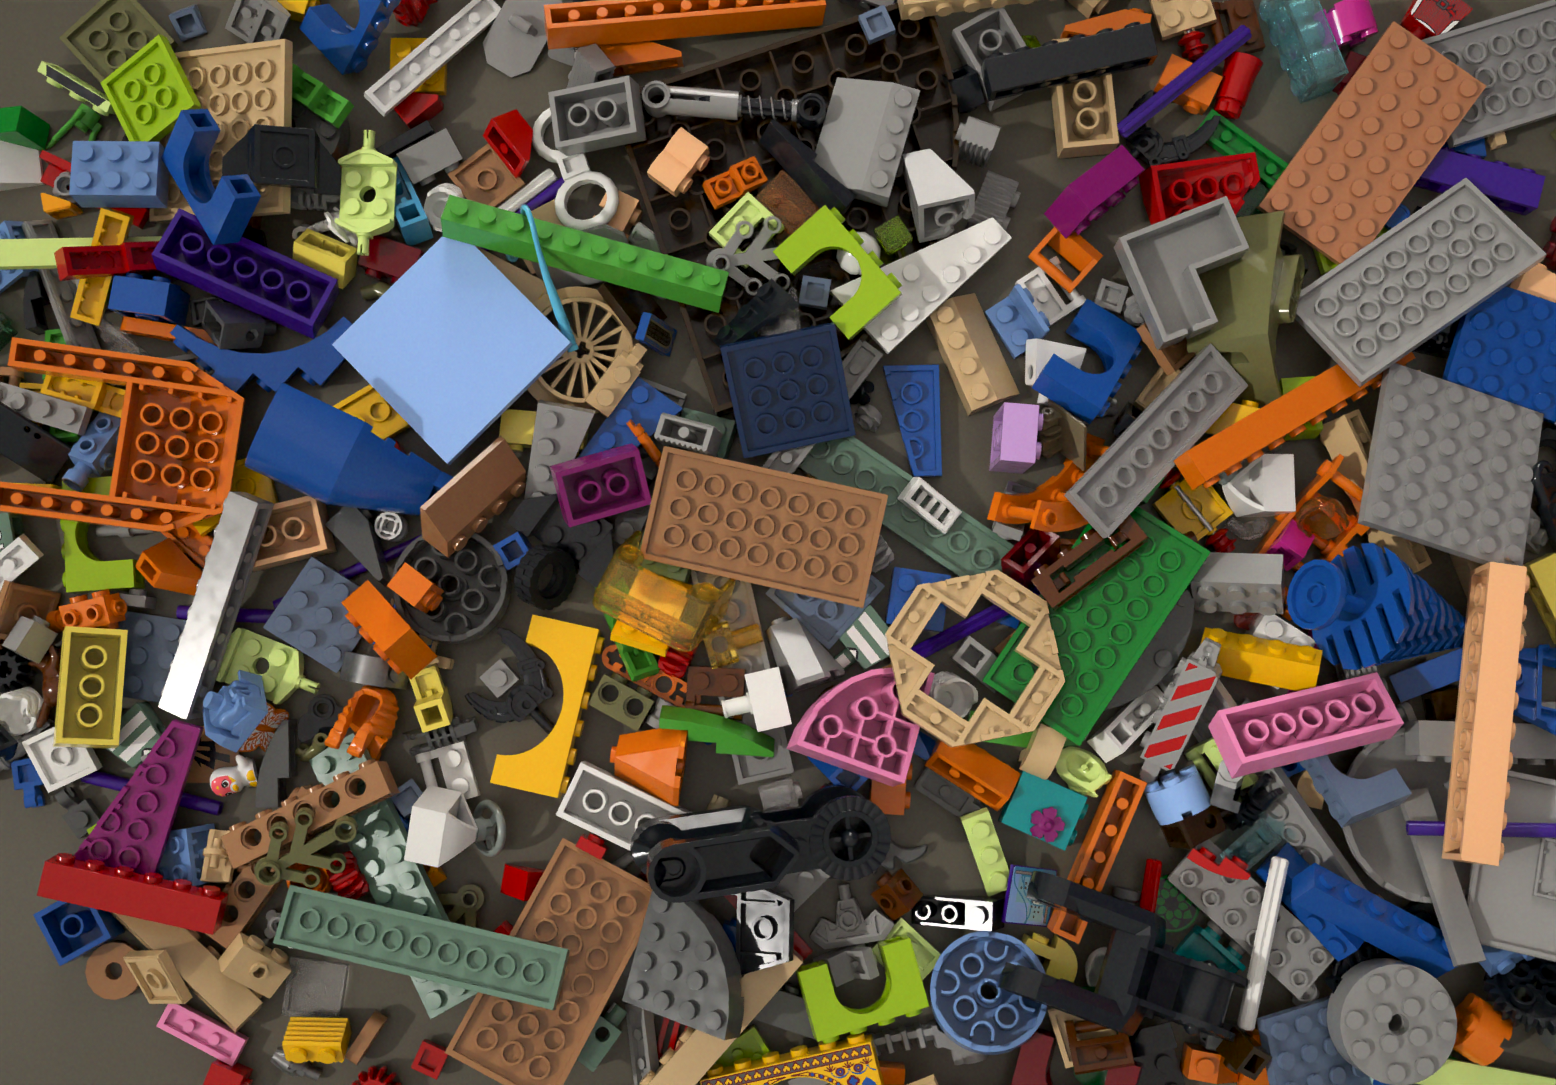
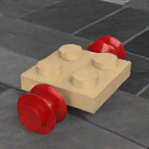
M1149 0L1161 40L1184 34L1178 42V46H1185L1186 49L1181 55L1182 58H1188L1192 61L1202 57L1205 54L1204 51L1209 48V45L1202 44L1201 42L1205 37V33L1195 30L1216 23L1217 18L1211 0Z

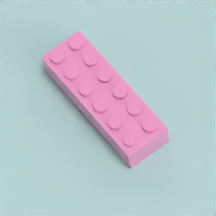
M1375 672L1219 710L1208 727L1231 778H1236L1391 739L1404 722L1379 674Z

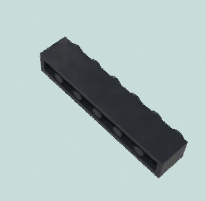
M1133 22L1118 30L1106 28L1091 36L1079 34L1064 42L1058 43L1057 40H1052L1037 48L1031 49V47L1025 46L1016 49L1014 53L1010 54L994 53L989 55L987 59H984L981 72L989 102L1150 66L1157 58L1158 52L1150 22L1145 24Z

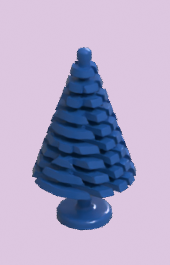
M1361 543L1364 556L1361 550L1353 545L1342 551L1344 557L1338 554L1331 562L1314 559L1305 563L1295 573L1289 585L1287 605L1293 622L1303 629L1312 630L1316 645L1319 650H1323L1322 656L1334 666L1339 664L1336 651L1343 669L1358 670L1362 669V667L1369 668L1374 665L1378 666L1384 663H1392L1394 661L1463 647L1466 618L1452 605H1449L1425 580L1417 574L1415 575L1404 561L1385 546L1386 553H1383L1382 548L1375 543Z

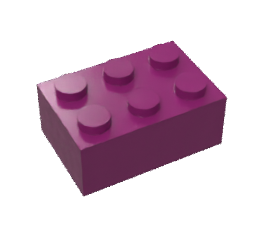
M1121 145L1070 183L1044 215L1065 239L1074 232L1080 235L1091 225L1089 221H1098L1109 211L1107 207L1112 206L1114 208L1125 199L1126 195L1124 192L1127 194L1138 185L1137 177L1145 169Z
M632 443L550 466L563 519L569 528L651 504L640 452Z

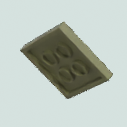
M100 0L59 37L99 82L107 78L158 34L167 37L173 50L178 46L173 38L137 0Z

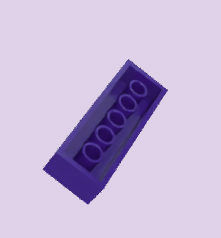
M180 208L151 254L157 270L312 339H315L339 295L338 279L244 237H241L237 243L213 245L197 217Z

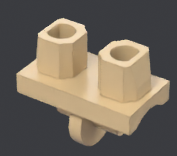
M209 830L207 846L203 849V856L205 857L200 881L232 883L234 869L221 839V836L229 833L230 830Z

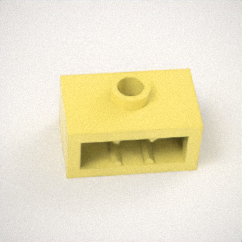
M308 228L294 241L292 259L338 279L339 288L344 289L356 276L357 248Z

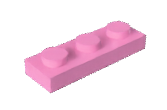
M168 1004L156 1026L230 1066L236 1064L249 1039L240 1032L235 1033L230 1027L187 1004Z

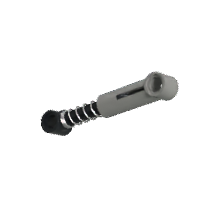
M661 81L647 83L642 91L645 110L649 115L656 118L665 115L738 120L739 116L750 115L751 118L762 116L763 119L766 117H773L774 120L777 118H784L786 121L790 119L792 122L797 121V124H800L805 129L815 130L822 126L826 117V103L819 94L808 93L802 96V98L799 97L797 100L792 99L791 101H784L783 98L781 100H773L772 97L761 99L760 96L756 99L750 98L749 95L744 98L740 95V91L668 86ZM655 95L664 97L662 102L656 104L652 103L650 99ZM813 107L819 113L815 116H809L804 111L807 108Z

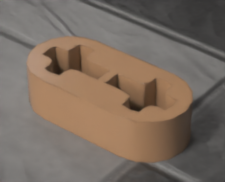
M376 1010L353 1042L345 1058L358 1065L381 1032L388 1017Z

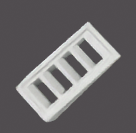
M913 477L897 498L943 534L947 533L962 513L960 509L920 477ZM917 489H921L917 497L914 500H912L911 498L915 494ZM929 495L930 499L922 508L920 504L925 499V497ZM935 503H940L932 515L929 514ZM945 509H948L949 512L942 522H939L938 518Z

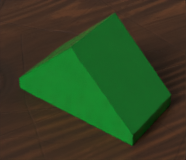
M23 106L0 108L1 141L45 151L50 124Z

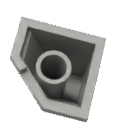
M931 149L902 154L903 175L919 243L949 236L955 230L954 225L962 218L967 220L975 213L974 189Z
M781 617L771 622L772 626L765 631L776 665L779 667L787 695L840 679L845 675L844 668L797 618L788 620L787 617Z

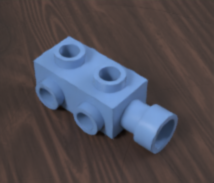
M99 412L96 418L88 425L85 435L81 436L68 454L75 466L73 469H68L62 477L64 484L75 491L82 492L89 483L88 478L92 473L101 476L104 470H110L114 466L121 418Z

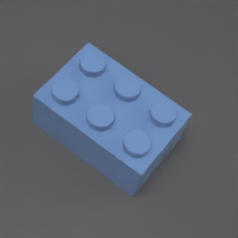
M73 141L69 195L81 207L167 208L169 171L161 159L165 148L160 142Z

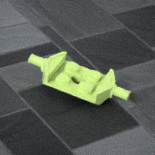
M364 130L363 147L338 159V164L342 166L339 218H335V223L341 228L357 235V255L364 256L365 254V256H369V240L373 239V236L389 232L394 227L398 164L392 158L379 153L374 148L376 132ZM370 189L375 190L376 196L374 200L364 202L363 196L365 192Z
M239 627L230 636L216 681L231 684L235 680L239 681L237 673L239 670L261 675L265 697L273 701L274 704H282L297 689H303L316 695L319 690L315 688H320V683L309 680L303 675V652ZM261 658H265L269 662V669L264 674L259 673L256 669V663Z

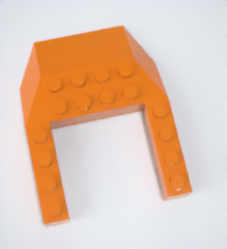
M12 337L8 366L18 371L124 385L126 390L109 496L0 481V512L158 532H168L222 514L224 500L227 498L229 491H232L245 398L191 362Z

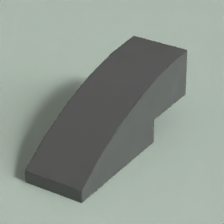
M297 719L282 720L268 745L259 770L255 808L280 807L281 802L287 799L286 778L298 776L297 756H295L297 748Z

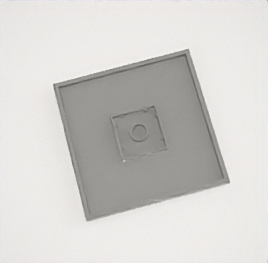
M1508 770L1507 782L1510 784V794L1508 799L1505 800L1504 805L1507 822L1556 823V780ZM1501 837V842L1504 844V856L1501 861L1499 860V866L1471 864L1466 902L1480 943L1484 946L1556 962V838Z

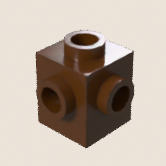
M902 868L893 874L889 871L884 873L876 881L878 887L870 894L892 921L909 912L924 895Z

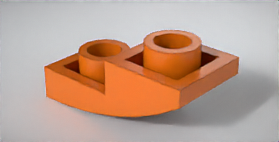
M753 156L730 166L728 171L705 180L702 187L716 210L743 197L747 192L754 191L765 184L768 179L756 157Z

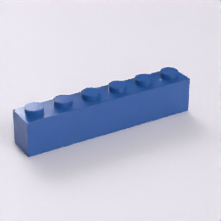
M1313 863L1292 878L1291 902L1394 957L1426 971L1434 978H1438L1456 968L1453 967L1441 929L1317 863Z

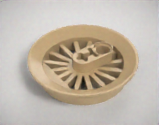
M580 286L557 289L556 291L562 306L571 304L575 331L573 335L577 345L579 346L580 343L583 345L582 349L586 351V354L578 358L576 351H566L544 372L546 373L566 362L553 381L548 385L540 376L527 390L538 402L539 400L596 410L584 401L589 395L586 369L596 385L599 377L592 365L602 373L607 370L596 359L612 363L615 357L620 355L623 350L629 354L636 343L641 345L642 343L635 339L637 332L631 334L598 290ZM548 294L533 303L545 317L553 310ZM578 303L589 304L582 333ZM595 307H598L606 313L588 335ZM610 316L619 325L600 337L593 339ZM620 332L617 344L597 346V344ZM615 350L613 357L598 353L599 351ZM572 367L565 395L554 390V387L569 368ZM578 369L583 398L571 397Z

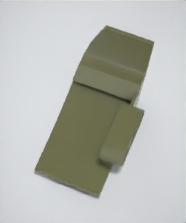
M1284 211L1237 217L1249 246L1247 252L1240 259L1198 275L1218 323L1210 331L1187 339L1188 353L1195 352L1197 355L1210 343L1218 350L1248 384L1247 388L1233 402L1236 404H1241L1242 400L1259 403V406H1265L1282 396L1275 368L1276 337L1279 324L1293 323L1295 320L1305 273L1302 254L1284 256L1282 254L1280 239L1285 218Z

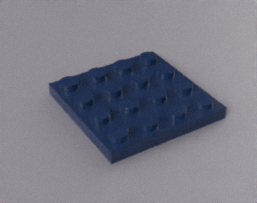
M834 322L720 346L744 458L856 435Z

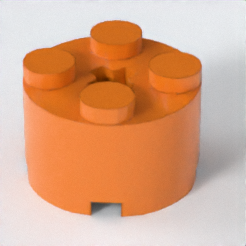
M1469 993L1455 1008L1457 1035L1453 1050L1475 1064L1486 1066L1494 1062L1504 1051L1500 1045L1504 1038L1508 1041L1510 1040L1513 1022L1511 1018L1502 1020L1503 1012L1495 1011L1491 1004L1474 993Z

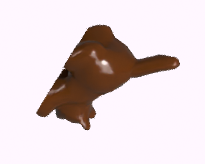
M51 644L39 664L33 661L28 663L29 666H34L43 673L42 695L44 702L42 703L36 723L37 728L43 727L48 721L52 707L57 706L61 648L57 649L54 644Z

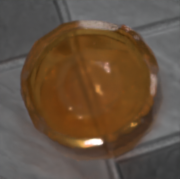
M1327 496L1316 497L1306 501L1296 516L1298 529L1309 538L1312 537V533H1315L1322 539H1330L1341 534L1349 525L1348 516L1343 505L1337 499Z

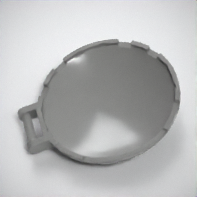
M1408 702L1398 704L1396 709L1404 722L1402 728L1391 739L1363 745V750L1352 762L1346 776L1355 779H1367L1396 768L1409 790L1428 788L1438 820L1445 821L1451 763L1445 762V757L1436 756V762H1417V756H1405V721L1417 720L1412 706ZM1400 805L1343 827L1347 844L1353 856L1373 881L1401 898L1421 903H1432L1411 837L1406 834V822ZM1452 860L1465 896L1467 895L1472 863Z

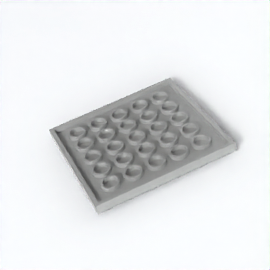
M1394 363L1384 370L1382 375L1358 524L1483 565L1488 562L1523 566L1534 488L1531 481L1533 478L1532 469L1538 459L1544 414Z

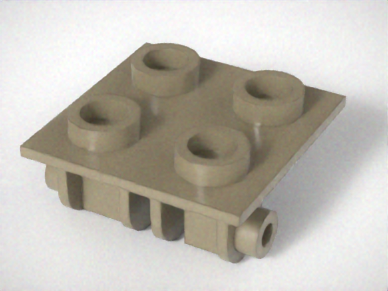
M1048 399V407L1043 408L1042 412H1040L1043 414L1042 431H1039L1042 456L1044 458H1051L1053 454L1060 452L1066 458L1072 460L1081 470L1085 471L1087 426L1067 412L1066 409Z

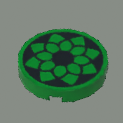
M1163 874L1160 877L1155 914L1166 920V932H1180L1187 929L1196 920L1200 909L1168 881L1167 877L1170 874Z

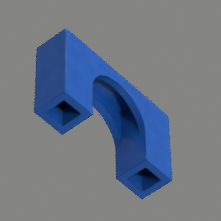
M358 0L360 16L355 29L347 24L329 3L308 8L299 29L342 75L354 72L359 73L367 66V59L372 50L377 47L382 31L388 26L389 18L401 0Z
M208 109L181 110L161 159L212 244L237 243L240 241L261 195L248 174L221 176L215 190L210 177L209 159L221 130Z
M1087 298L1073 318L1066 333L1098 354L1104 366V373L1091 374L1084 372L1056 354H1053L1042 369L1032 389L1088 424H1091L1097 415L1102 418L1111 404L1107 401L1108 397L1113 398L1122 385L1118 382L1119 378L1124 379L1132 367L1128 363L1129 360L1134 361L1143 346L1139 345L1141 336L1136 328Z

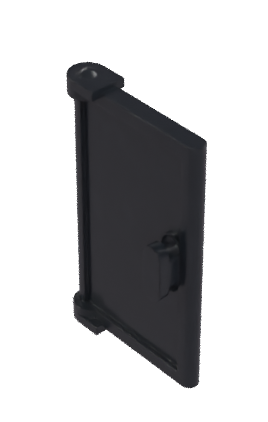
M0 401V454L45 481V484H54L59 476V471L69 458L68 454L72 447Z

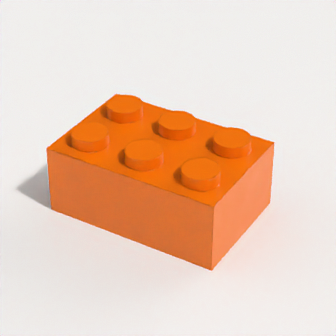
M369 580L364 582L341 602L349 611L345 617L356 628L360 625L362 626L359 629V633L370 645L375 642L373 649L384 661L390 658L387 663L398 675L403 671L412 679L437 657L432 649Z

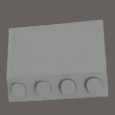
M837 77L815 151L818 155L814 162L856 195L855 199L887 207L918 103L920 90L893 82Z

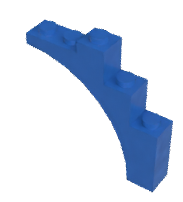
M343 316L327 332L306 344L285 351L265 354L240 353L228 349H219L216 345L199 338L184 326L178 324L170 333L176 338L173 341L174 344L186 353L191 350L198 356L196 362L208 372L213 369L215 372L211 376L237 394H240L255 376L258 377L256 383L269 393L271 390L277 392L281 383L287 384L300 369L304 371L301 376L312 386H315L316 383L324 386L346 361L332 344L352 323Z

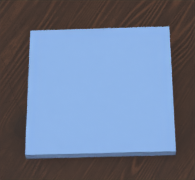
M442 236L332 345L448 465H451L573 344L475 245Z

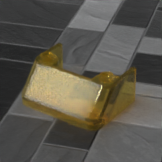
M637 530L616 549L594 592L592 604L597 610L676 650L683 652L692 651L726 614L736 580L730 578L720 589L710 583L702 582L693 585L688 590L642 567L644 555L638 549L642 532Z

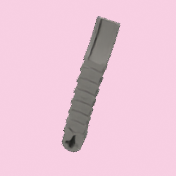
M931 1020L928 1024L921 1025L918 1022L910 1027L902 1025L898 1029L889 1030L886 1028L879 1033L874 1034L870 1032L866 1034H872L877 1056L881 1055L878 1045L885 1044L886 1051L889 1054L896 1052L894 1042L901 1041L903 1050L907 1051L912 1049L910 1039L916 1038L919 1049L926 1048L928 1046L927 1041L933 1040L936 1048L944 1047L950 1049L954 1065L973 1064L988 1058V1055L968 1051L954 1043L942 1031L940 1026L936 1024L935 1020ZM807 1077L787 1079L789 1085H825L828 1083L820 1079Z

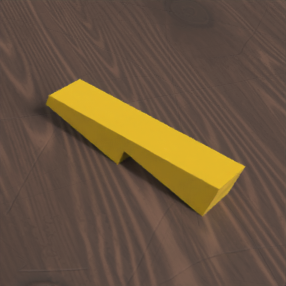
M102 207L91 246L120 245L123 242H127L134 215L109 207ZM113 276L80 279L70 318L100 326L111 293Z
M46 375L40 391L42 394L85 406L111 416L121 418L125 390L102 382Z

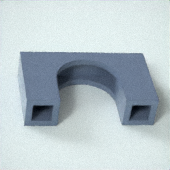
M1328 755L1299 762L1309 773L1316 791L1323 796L1331 816L1338 821L1341 828L1397 807L1412 794L1396 768L1371 778L1355 779L1338 771L1331 763Z

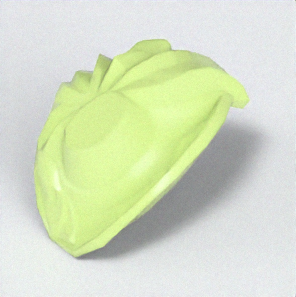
M1068 746L1062 749L1056 764L1059 776L1068 784L1070 790L1084 796L1098 797L1096 790L1100 789L1103 785H1107L1112 779V775L1108 773L1105 764L1099 757L1080 747Z

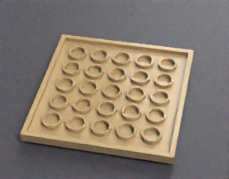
M279 39L175 53L202 106L200 109H208L221 130L209 159L210 177L215 190L222 176V157L248 133L254 124L292 127V41ZM172 131L159 141L164 148ZM170 172L167 208H150V222L157 224L170 223L179 208L195 215ZM255 185L261 198L252 216L290 214L291 187Z

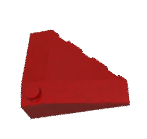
M1252 152L1150 166L1139 175L1143 203L1150 224L1153 225L1227 196L1236 216L1245 203L1242 198L1249 188H1255L1260 181L1256 153Z

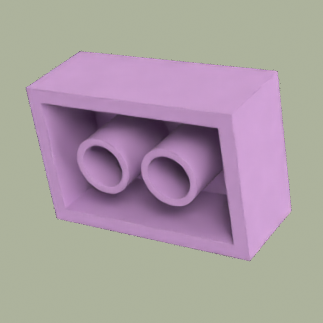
M1004 402L993 416L989 471L1023 474L1035 464L1036 459H1040L1041 442H1037L1038 431H1042L1043 414L1039 413V405Z

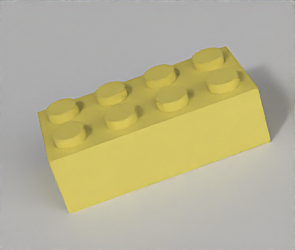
M65 626L62 637L53 747L116 749L119 746L128 630Z

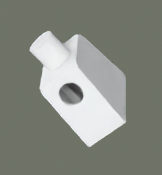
M1038 338L1027 339L1025 384L1033 386L1053 354L1080 369L1086 348ZM1039 393L1037 404L1048 406V398Z

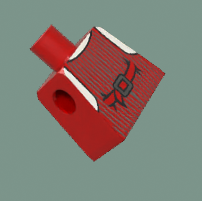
M1413 0L1400 24L1417 38L1423 40L1449 32L1473 8L1462 0Z

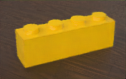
M1205 627L1201 643L1205 638H1209L1222 645L1217 660L1222 669L1221 676L1294 691L1316 687L1323 650L1314 649L1311 646L1284 643L1280 640L1258 638L1250 634L1227 632L1220 628L1212 629Z

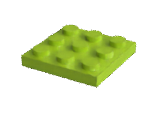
M160 34L100 82L129 141L159 142L173 130L181 110L200 109L202 107L167 37Z

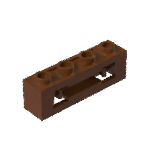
M1130 514L1116 528L1118 533L1108 538L1116 551L1114 552L1111 549L1074 577L1075 582L1068 586L1071 583L1070 579L1062 571L1064 569L1069 571L1105 544L1104 539L1094 528L1080 538L1082 542L1075 548L1069 546L1057 555L1059 560L1051 566L1044 564L1033 573L1035 578L1031 580L1054 611L1148 542L1147 535ZM1126 540H1128V542H1127L1126 544H1124L1122 547L1119 548V546H1120L1123 542H1125ZM1062 572L1058 578L1052 581V578ZM1066 585L1068 586V587H1067L1066 589H1064L1062 592H1060V593L1058 592V591L1061 590L1064 586H1066Z

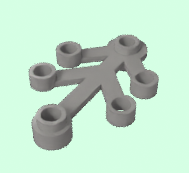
M775 216L766 217L763 222V228L746 252L734 254L742 240L751 237L754 231L753 225L745 220L739 221L736 224L734 234L724 248H716L708 254L706 266L729 272V276L744 286L745 291L750 295H756L762 283L755 277L749 278L736 266L748 264L769 280L772 278L775 282L778 277L783 276L786 282L781 287L786 290L790 285L789 277L784 273H778L763 262L778 259L773 253L777 247L762 248L772 234L780 231L782 227L780 219ZM775 219L777 227L774 230H769L768 222ZM743 224L749 226V232L745 235H742L739 231L740 226ZM718 258H724L726 260V264L723 268H718L716 266V260ZM756 281L758 283L756 291H749L748 285L750 282Z

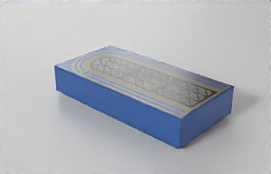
M643 312L635 339L658 354L670 357L677 330L652 313Z

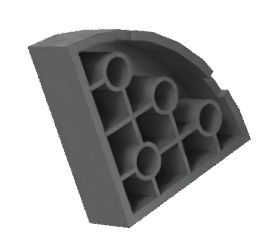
M1191 583L1106 709L1121 706L1142 696L1157 685L1175 665L1185 648L1193 622L1195 599L1192 596Z
M652 890L622 1001L722 1040L740 1037L744 1016V997H741L740 984L742 975L734 948L718 920L712 914H709L699 904V901L667 902L659 898Z

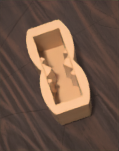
M681 127L651 164L647 171L648 177L675 197L680 192L684 194L693 183L692 175L697 170L701 172L710 160L708 156L710 153L709 148Z

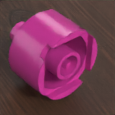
M1343 0L1334 4V8L1330 9L1328 13L1323 9L1312 16L1320 46L1325 56L1340 51L1341 46L1348 43L1350 47L1365 43L1367 41L1366 38L1378 33V26L1369 0Z

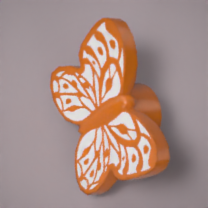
M266 702L267 715L238 751L251 752L259 746L266 752L276 729L282 720H288L289 713L285 709H275L270 703Z

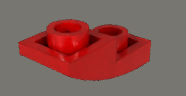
M1202 846L1200 850L1194 847L1187 856L1189 860L1204 869L1225 877L1248 880L1251 876V873L1247 871L1249 865L1236 855L1232 859L1226 855L1218 864L1215 862L1217 856Z

